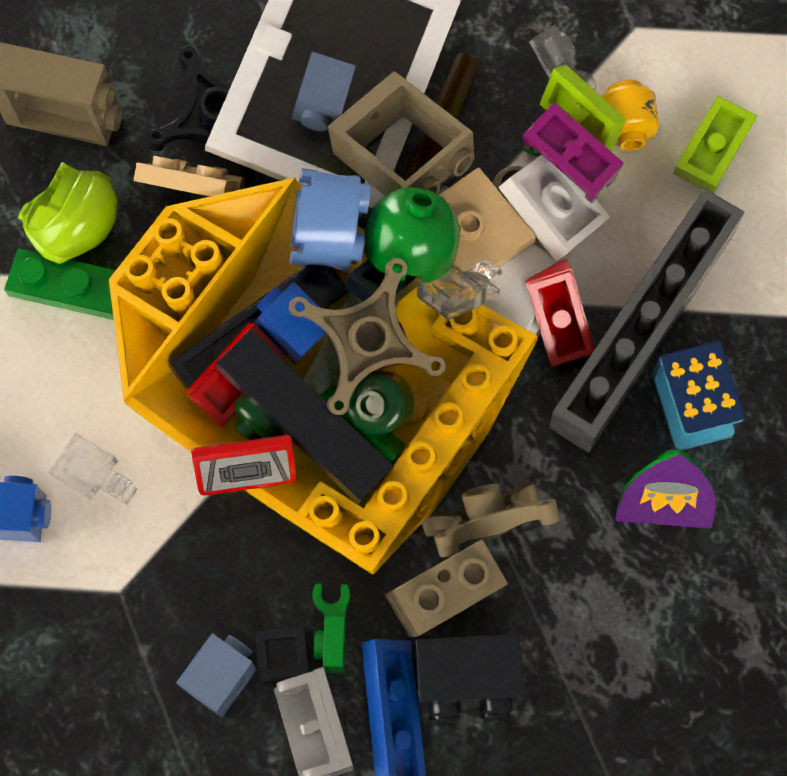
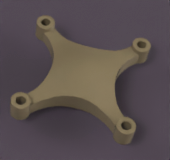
M400 258L387 262L385 265L386 274L378 289L365 301L353 307L339 310L324 309L310 304L304 297H296L289 302L288 309L290 314L294 317H305L319 325L329 336L336 349L340 366L339 383L335 394L327 402V408L332 414H345L349 409L348 401L355 387L364 377L380 367L398 363L410 364L422 368L425 373L431 376H439L445 371L446 364L441 357L429 356L418 350L405 337L399 326L395 312V295L401 277L407 272V264ZM394 264L399 266L398 273L393 271ZM297 302L303 305V310L301 312H298L295 309V304ZM434 361L437 363L436 370L431 368V364ZM339 400L342 406L336 410L334 404Z
M534 482L521 484L502 495L499 484H487L470 489L461 495L465 508L445 512H432L422 523L425 536H434L439 556L448 557L458 553V545L465 541L496 538L509 532L516 526L529 521L540 520L541 525H550L560 521L561 518L556 500L540 501Z

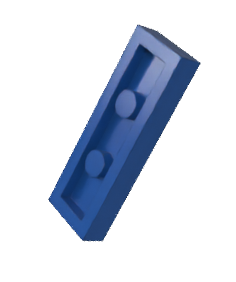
M372 639L362 642L375 776H426L411 640Z

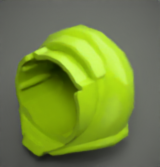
M62 162L47 190L26 203L21 209L18 218L23 222L26 236L34 248L45 259L61 264L96 248L106 239L117 218L118 197L111 177L99 171L76 170Z

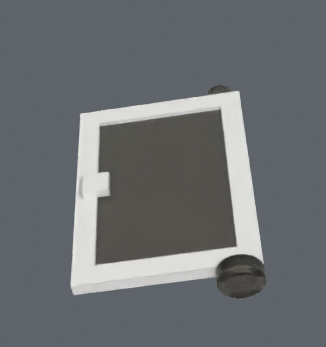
M268 0L207 140L205 151L280 181L296 177L297 182L300 183L299 177L302 168L334 175L360 176L333 154L329 130L314 131L303 126L300 121L292 119L311 52L356 66L342 114L394 71L422 93H425L461 0ZM402 116L368 144L365 149L394 171L412 123ZM360 176L362 184H370ZM371 184L367 214L363 213L362 217H358L357 226L365 230L372 208L384 197Z

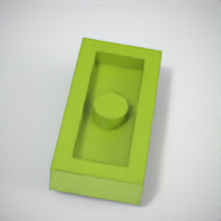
M567 65L554 68L540 105L547 110L555 102L612 152L627 119Z
M717 95L676 164L673 174L701 189L705 188L714 193L755 124L758 115Z

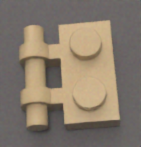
M153 156L152 164L137 162L134 181L205 196H215L244 189L245 184L244 177L231 175L228 169L197 165L196 168L190 166L189 161Z

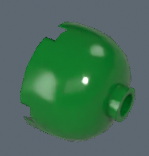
M417 187L399 188L387 193L372 208L364 231V252L366 258L370 260L375 268L386 274L385 265L387 262L400 258L407 264V272L401 277V281H405L406 275L422 276L420 283L432 282L445 276L453 267L458 253L461 227L453 207L443 197L430 190ZM396 264L393 265L395 273L399 272V266Z

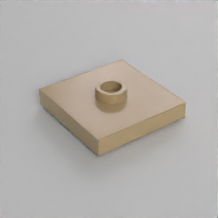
M479 167L439 194L453 207L461 227L456 260L453 267L445 275L455 289L461 293L470 289L535 243L536 235Z

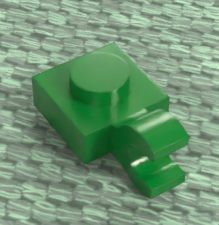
M316 584L312 593L315 607L325 616L324 630H315L314 659L323 660V667L326 673L345 674L346 613L351 600L347 584H341V597L333 604L326 603L322 599V584Z

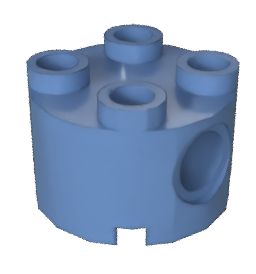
M302 168L299 182L307 183L308 185L302 184L301 191H297L290 247L300 248V251L291 252L290 264L299 266L324 265L348 272L350 264H356L362 260L365 234L356 231L358 217H362L363 213L367 214L370 184H362L360 176L334 175Z

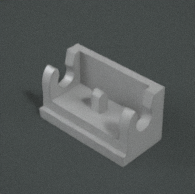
M324 667L277 683V687L273 688L298 776H337L355 770Z

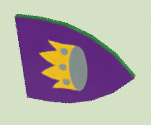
M680 449L668 450L658 455L656 460L637 472L626 484L618 501L615 521L711 529L716 511V493L711 479L696 461Z

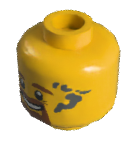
M623 80L609 86L607 92L602 97L627 119L615 145H618L624 151H634L643 148L646 145V141L653 138L660 127L654 92L648 87L642 86V83L636 80Z

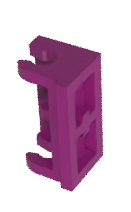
M555 102L522 137L524 139L523 144L529 150L535 148L586 193L584 198L591 204L597 199L605 186L608 188L616 180L624 164L622 160Z

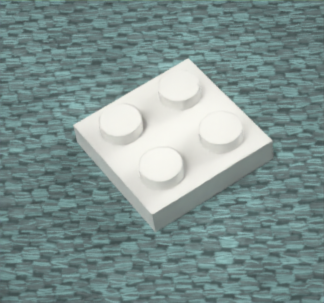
M540 155L498 187L508 199L509 204L519 213L536 235L540 245L551 254L556 262L610 218L597 199L591 204L584 198L586 193L543 155Z

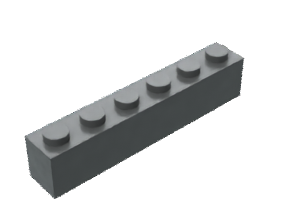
M703 189L554 409L549 425L551 430L587 453L591 451L734 236L745 213L743 210L709 190Z

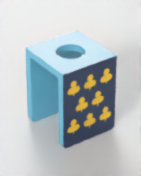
M720 341L659 357L651 376L675 449L685 450L731 438L735 433L733 424L742 422L745 414Z

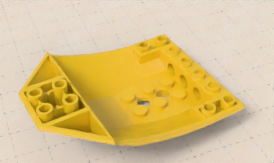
M296 177L166 206L109 278L123 400L132 410L190 453L196 447L247 441V439L234 427L240 420L236 414L223 428L217 426L184 394L187 390L168 364L304 267L290 264L291 252L300 251V248L290 247L297 191H301L302 186L297 182ZM357 226L356 232L364 233L365 230ZM364 249L361 262L350 264L348 272L334 268L345 284L348 274L368 260ZM440 279L421 283L395 304L397 320L401 323L409 342L429 356L441 357L445 361L446 368L439 376L428 375L422 368L404 363L383 370L394 372L404 378L411 387L414 396V409L408 423L398 431L392 432L406 445L393 461L392 465L394 467L356 504L292 442L296 482L244 490L372 575L437 508L488 435L538 340L537 335L461 293ZM349 292L328 309H347L363 301ZM327 334L296 365L288 357L284 360L319 395L332 384L338 386L340 366ZM435 361L431 364L432 370L437 369Z

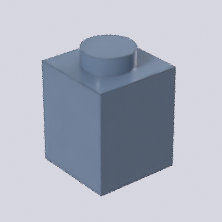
M311 52L292 119L300 121L303 126L314 131L328 130V126L342 114L356 66Z
M212 633L176 683L185 692L222 718L257 670L254 663L248 659L253 651L231 635H228L223 641Z

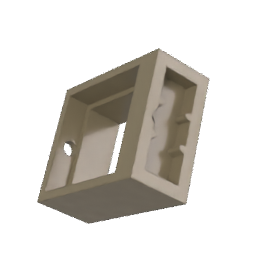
M0 42V113L6 124L108 146L112 131L117 132L120 128L123 108L118 103L115 95V85L111 84L104 64Z
M395 71L328 126L333 154L384 196L396 189L408 187L430 190L438 195L440 189L452 178L463 175L475 159L473 132ZM402 116L444 148L406 181L365 149L368 144Z
M481 539L385 594V597L408 638L422 635L508 585L485 542Z

